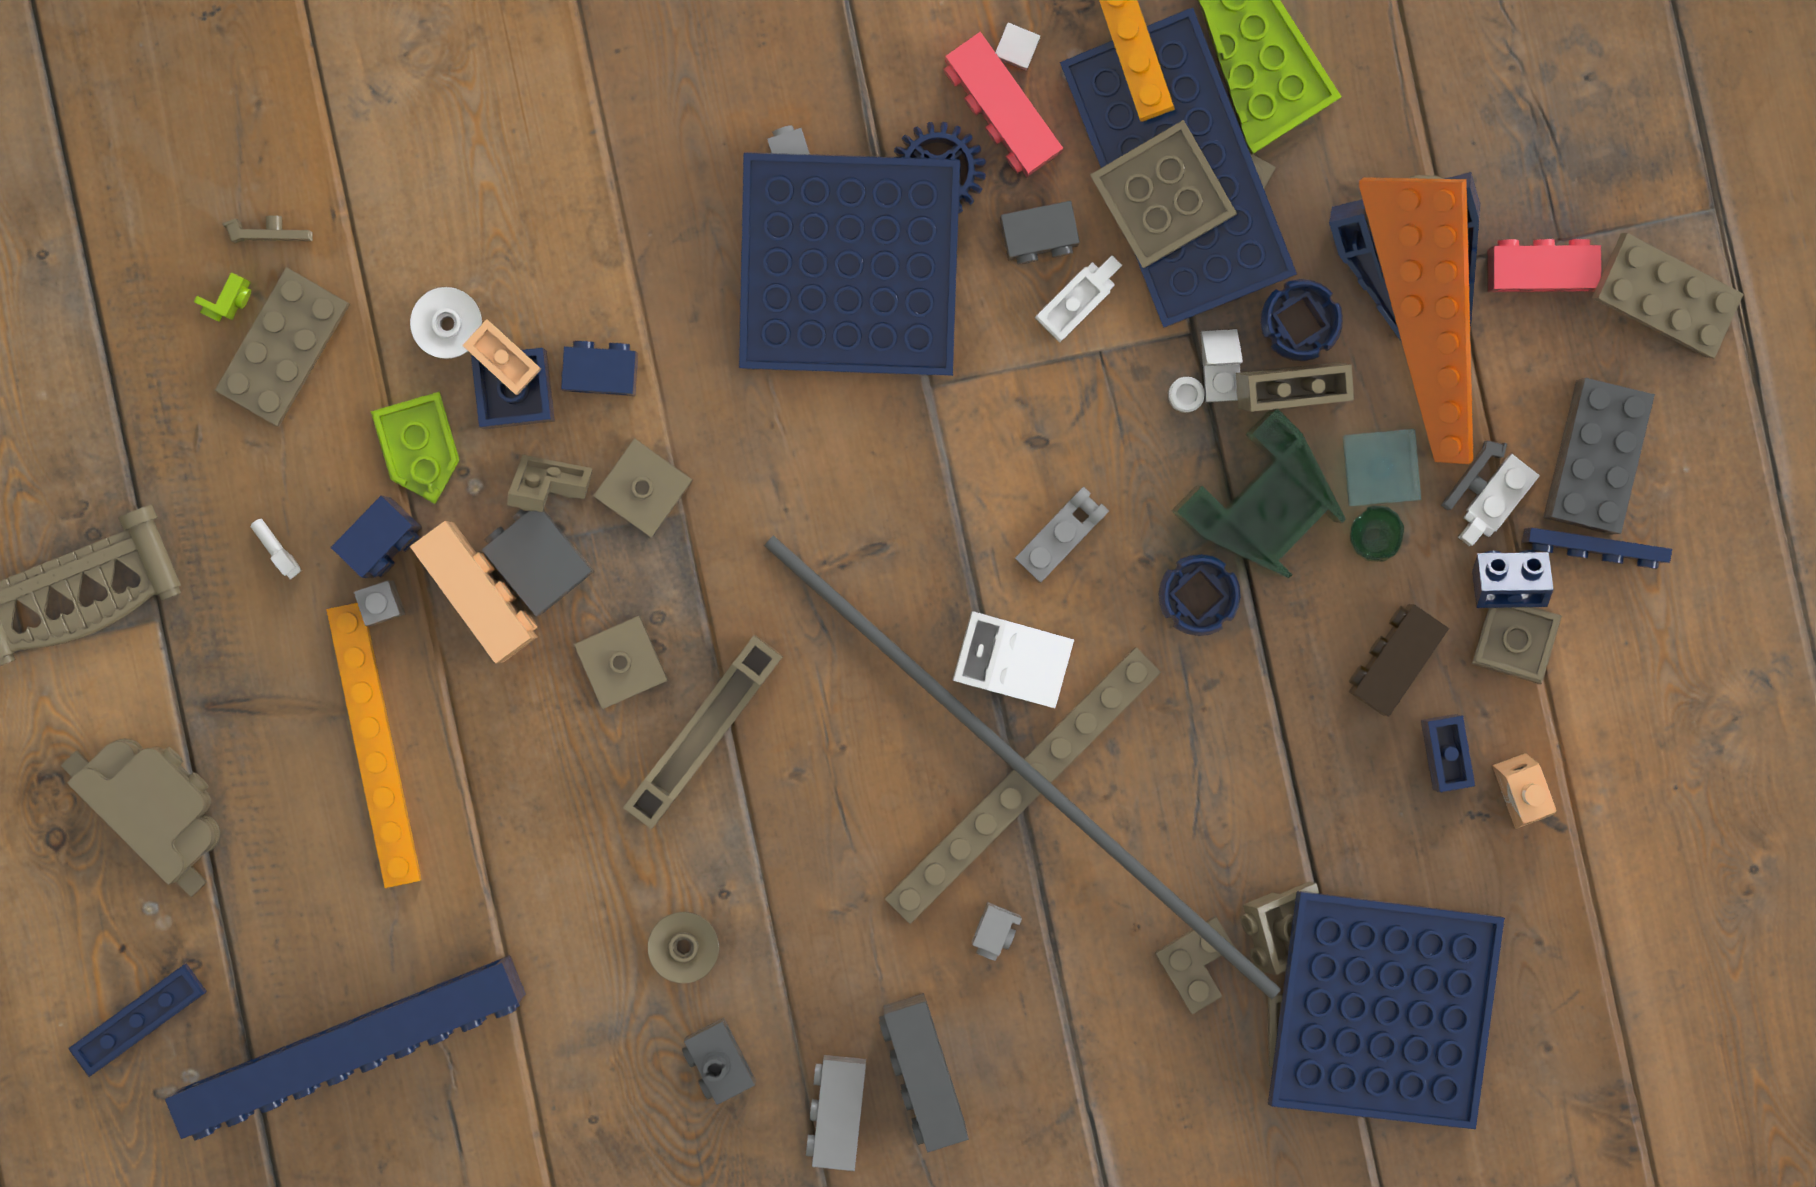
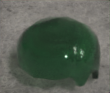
M1370 506L1354 519L1351 526L1350 542L1356 554L1366 561L1384 562L1392 558L1401 549L1405 528L1399 514L1389 507Z

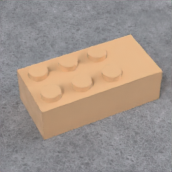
M442 522L410 546L495 664L505 662L538 638L533 631L538 628L535 621L526 610L519 611L513 601L517 597L505 581L497 582L492 575V572L496 570L492 562L484 553L475 552L454 522Z

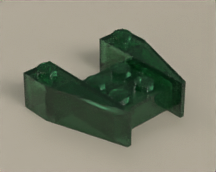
M1279 409L1268 410L1245 434L1272 461L1225 508L1203 486L1196 485L1173 508L1172 512L1196 536L1278 576L1290 578L1293 574L1279 560L1324 513L1333 522L1343 523L1346 518L1303 433Z

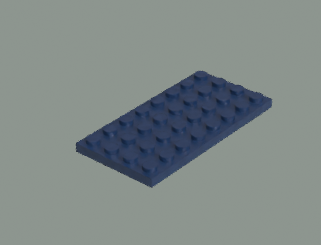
M1193 7L1147 26L1175 108L1173 111L1143 122L1140 121L1113 40L1060 62L1101 168L1184 120L1237 212L1236 216L1146 268L1142 267L1136 257L1163 328L1297 275Z

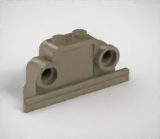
M124 738L106 745L90 762L76 750L61 765L72 777L67 782L68 785L168 885L177 882L190 897H193L207 881L192 866L206 852L214 849L220 840L218 823L212 817L205 815L211 805L210 795L206 791L209 787L207 783L194 772L190 775L181 766L183 759L170 747L166 749L161 747L143 749L135 740Z

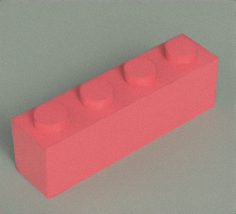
M981 32L945 56V63L947 65L943 69L945 74L955 87L959 84L968 94L964 98L968 107L975 115L979 113L983 115L988 123L985 126V130L996 145L1002 142L1009 152L1005 157L1017 174L1022 171L1028 177L1062 153L1063 147Z

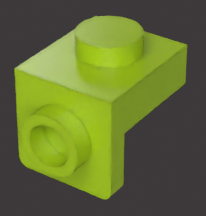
M231 272L216 304L199 296H196L194 302L203 306L200 313L218 322H220L222 316L233 320L238 308L243 309L249 300L251 289L248 287L251 282Z

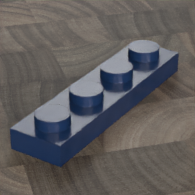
M1524 528L1522 539L1523 543L1532 544L1531 550L1553 553L1554 547L1567 549L1566 556L1588 559L1589 553L1602 554L1601 561L1623 564L1624 558L1636 559L1638 567L1658 569L1659 563H1670L1672 549L1538 528Z

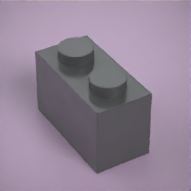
M1071 201L1003 214L1000 217L1008 261L1016 259L1017 265L1038 261L1037 255L1051 252L1053 258L1072 254V248L1078 247L1080 243Z

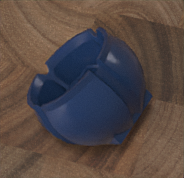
M1297 279L1286 282L1283 290L1275 289L1269 295L1261 311L1260 324L1264 338L1271 339L1272 345L1270 347L1274 352L1292 361H1308L1318 358L1321 350L1329 351L1334 346L1342 330L1343 315L1340 304L1332 301L1331 296L1333 293L1330 289L1313 280ZM1303 299L1321 329L1296 345L1277 315Z
M1200 554L1179 559L1176 561V568L1174 570L1168 569L1160 582L1158 598L1162 614L1165 618H1172L1174 621L1173 627L1185 634L1204 636L1219 632L1223 629L1222 623L1225 620L1232 621L1239 608L1241 595L1236 575L1233 572L1228 573L1225 570L1226 564L1213 556ZM1199 572L1221 597L1196 619L1175 596V593Z

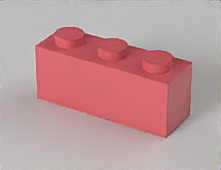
M1507 239L1498 240V246H1493L1487 250L1488 292H1594L1601 279V245H1590V239L1569 240V245L1555 246V240L1553 239L1533 240V246H1519V240Z

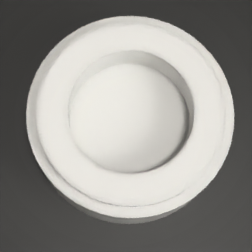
M1192 377L1177 379L1172 383L1168 391V399L1171 406L1182 413H1189L1198 409L1204 401V388L1197 379Z

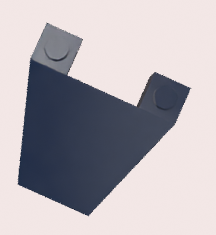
M1472 172L1445 179H1466L1471 326L1480 201ZM1363 199L1332 207L1329 225L1338 255L1345 264L1349 265L1358 278V283L1363 290H1367L1377 304L1376 308L1401 341Z

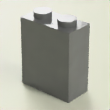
M521 509L512 517L516 521L506 530L499 527L485 538L488 545L482 551L533 614L540 616L595 571L544 509L543 512Z

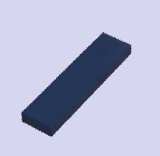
M186 963L68 1049L88 1077H90L207 991Z

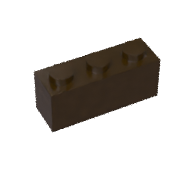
M1408 604L1406 608L1400 606L1389 622L1393 627L1385 638L1380 636L1375 641L1369 651L1373 657L1366 667L1360 665L1349 680V683L1353 685L1349 693L1383 716L1389 717L1449 630L1447 626L1414 604Z

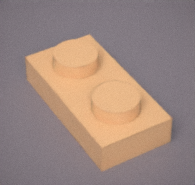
M488 319L462 345L515 395H518L541 370L534 361Z

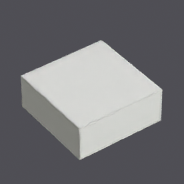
M1007 23L995 53L1001 61L1027 71L1040 35Z

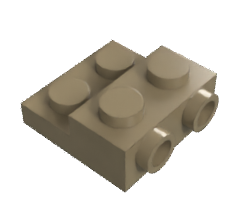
M1307 882L1281 894L1272 892L1243 905L1245 915L1241 916V924L1244 931L1252 936L1255 947L1250 950V956L1254 965L1261 969L1262 972L1277 975L1286 971L1296 892L1319 893L1317 883Z

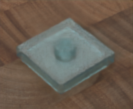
M1415 429L1343 435L1349 506L1421 500Z

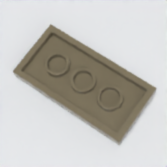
M1621 233L1592 298L1707 358L1715 359L1744 294L1629 233Z
M286 267L215 391L279 427L350 304Z

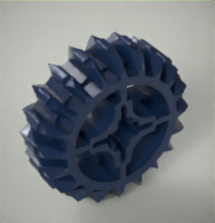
M928 122V134L923 135L918 126L913 129L916 137L915 141L909 136L904 135L902 141L908 148L906 150L902 147H895L894 153L899 157L912 158L915 155L917 158L957 159L962 154L967 164L968 176L963 186L959 183V201L963 200L971 206L974 203V199L968 192L980 194L982 191V187L974 183V180L983 181L986 178L985 173L975 171V168L983 167L986 164L983 158H973V156L981 152L980 145H975L970 149L967 147L971 143L973 136L967 134L962 140L958 139L961 132V127L959 126L954 128L952 135L947 134V122L941 123L940 132H934L933 123ZM931 143H945L952 146L943 155H933L922 147ZM960 202L958 214L963 212L962 205L960 204Z

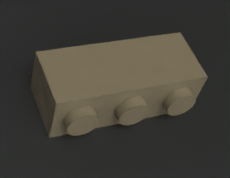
M1332 362L1236 373L1238 409L1250 412L1354 400L1351 364Z

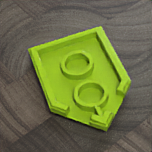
M440 392L371 411L390 479L436 504L460 461Z

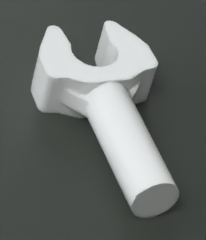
M258 519L251 524L250 527L272 557L270 559L284 576L287 575L291 580L302 571L294 557L282 547L263 519Z

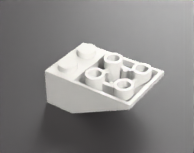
M971 611L952 680L1055 708L1074 639Z

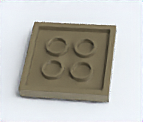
M1184 120L1090 174L1143 268L1150 266L1237 215Z

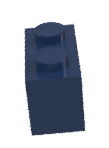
M573 341V347L564 346L561 389L564 392L636 396L638 353L630 351V344L609 343V349L594 348L595 342Z
M1453 714L1421 720L1432 789L1437 792H1446L1474 787L1475 781L1463 715Z

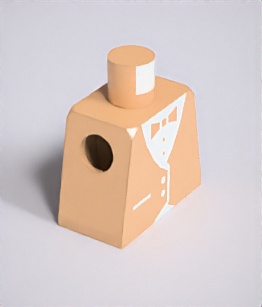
M1524 753L1492 765L1515 829L1550 817L1556 813V807L1539 763L1528 754Z

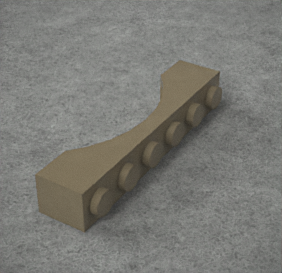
M754 635L623 808L650 829H653L783 656Z

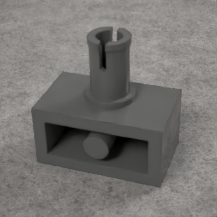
M725 1018L685 1038L684 1043L686 1047L682 1048V1052L691 1068L697 1066L702 1076L698 1083L707 1100L713 1097L716 1105L755 1086L756 1079Z

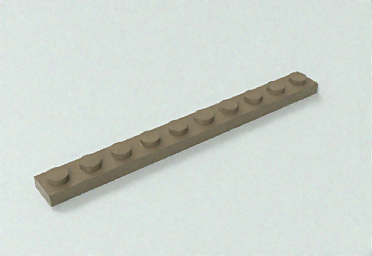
M1135 647L1024 760L1052 783L1161 671ZM1013 769L885 897V900L911 924L1041 793Z

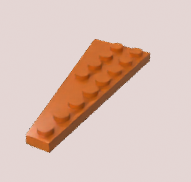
M1364 177L1359 180V188L1434 461L1470 464L1473 461L1466 179Z

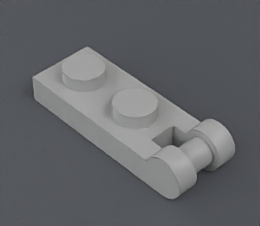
M1084 486L1015 557L1040 583L1109 512L1102 503L1098 505L1089 497L1091 493ZM1078 507L1089 515L1083 523L1072 515Z

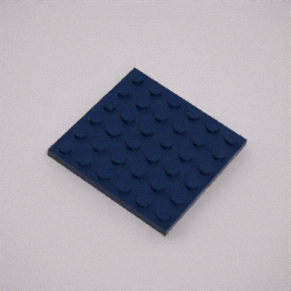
M744 152L739 368L953 376L960 159Z
M1297 891L1268 1105L1272 1107L1476 1129L1505 918L1496 915Z

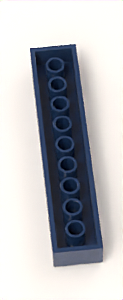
M509 955L189 1084L165 1098L180 1138L183 1139L192 1135L193 1140L196 1141L214 1133V1130L222 1127L221 1123L226 1122L227 1127H231L247 1120L248 1116L255 1113V1109L259 1108L261 1114L271 1111L287 1101V1096L293 1094L294 1099L297 1100L315 1092V1089L321 1087L320 1083L324 1081L327 1082L328 1086H332L348 1079V1076L354 1073V1069L360 1067L361 1072L364 1073L382 1065V1062L388 1060L387 1056L394 1054L395 1059L407 1056L415 1052V1049L420 1047V1043L427 1040L429 1046L449 1038V1035L454 1033L453 1029L461 1027L462 1032H466L482 1025V1022L487 1020L486 1016L494 1013L496 1019L516 1011V1008L520 1006L519 1002L526 993L512 958Z

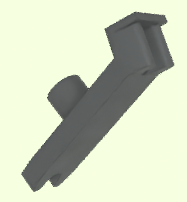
M1488 440L1484 441L1482 450L1441 506L1451 510L1467 488L1479 495L1485 489L1488 482L1478 476V473L1490 457L1504 458L1507 443L1499 444Z

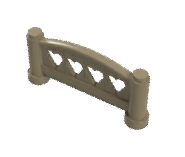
M152 504L118 517L124 530L123 532L0 581V666L15 661L16 659L13 655L15 651L59 645L98 632L130 614L151 596L159 595L160 600L163 601L181 593L179 589L181 584L154 522V519L158 517ZM117 560L140 576L141 581L137 587L127 586L123 593L114 591L112 583ZM83 574H86L106 588L107 597L105 600L98 601L94 599L93 603L88 607L80 603L79 595ZM50 586L73 602L74 610L71 614L61 613L56 620L47 617L46 608ZM17 600L39 614L41 623L38 627L28 626L24 633H17L13 629Z

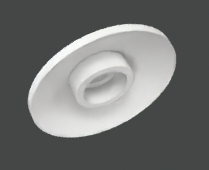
M452 287L436 288L424 294L415 304L410 318L411 332L418 346L426 353L443 359L456 358L467 353L468 350L462 345L482 325L481 312L476 302L465 292ZM445 318H452L454 320V327L449 331L442 328V321Z

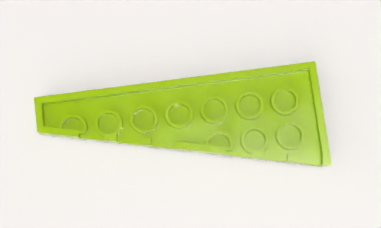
M1198 0L1245 142L1251 154L1258 152L1342 97L1280 0Z

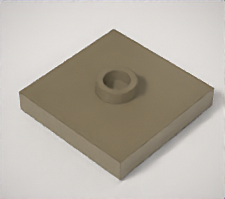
M634 438L596 491L594 497L652 538L693 479Z
M1535 607L1488 608L1472 664L1541 685L1562 616Z
M640 616L574 644L602 709L668 681Z

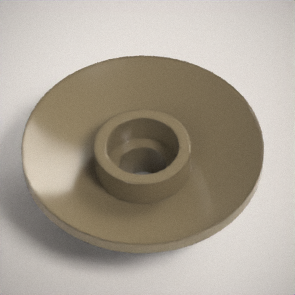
M676 912L664 917L655 925L648 940V956L652 966L663 978L675 983L684 984L700 980L712 970L719 954V941L714 928L706 919L691 912ZM681 940L689 941L691 944L690 951L686 953L679 951L677 947L678 942Z

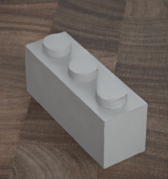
M824 1055L823 1064L815 1065L813 1085L820 1086L819 1100L812 1099L810 1121H817L815 1135L808 1134L806 1156L813 1157L812 1167L855 1171L866 1059Z

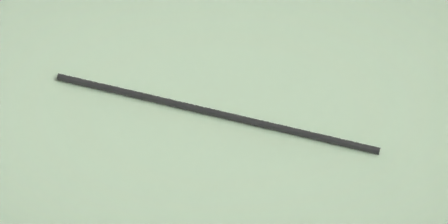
M774 535L767 541L764 546L1263 993L1271 1000L1279 993L1281 988Z

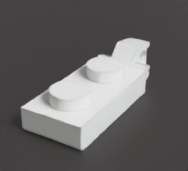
M1111 256L1100 268L1093 262L1088 267L1085 266L1035 319L1060 343L1111 292L1110 290L1115 284L1109 278L1122 266L1121 263L1114 256Z
M1509 454L1489 479L1485 489L1475 497L1466 509L1467 513L1463 518L1469 524L1458 538L1468 546H1473L1482 534L1490 537L1493 532L1498 530L1540 475L1516 456Z

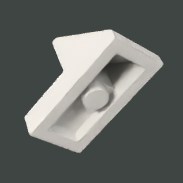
M1237 329L1201 331L1205 402L1238 401L1236 373H1240V364L1243 360Z

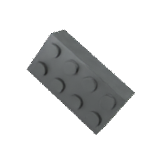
M1589 378L1576 380L1543 518L1611 535L1622 533L1655 394Z
M918 994L884 1005V1015L879 1016V1024L885 1042L892 1040L894 1049L890 1050V1059L895 1075L903 1074L905 1083L900 1085L902 1089L901 1094L907 1111L914 1109L916 1115L911 1120L917 1144L924 1143L928 1153L969 1140L964 1117L925 994Z

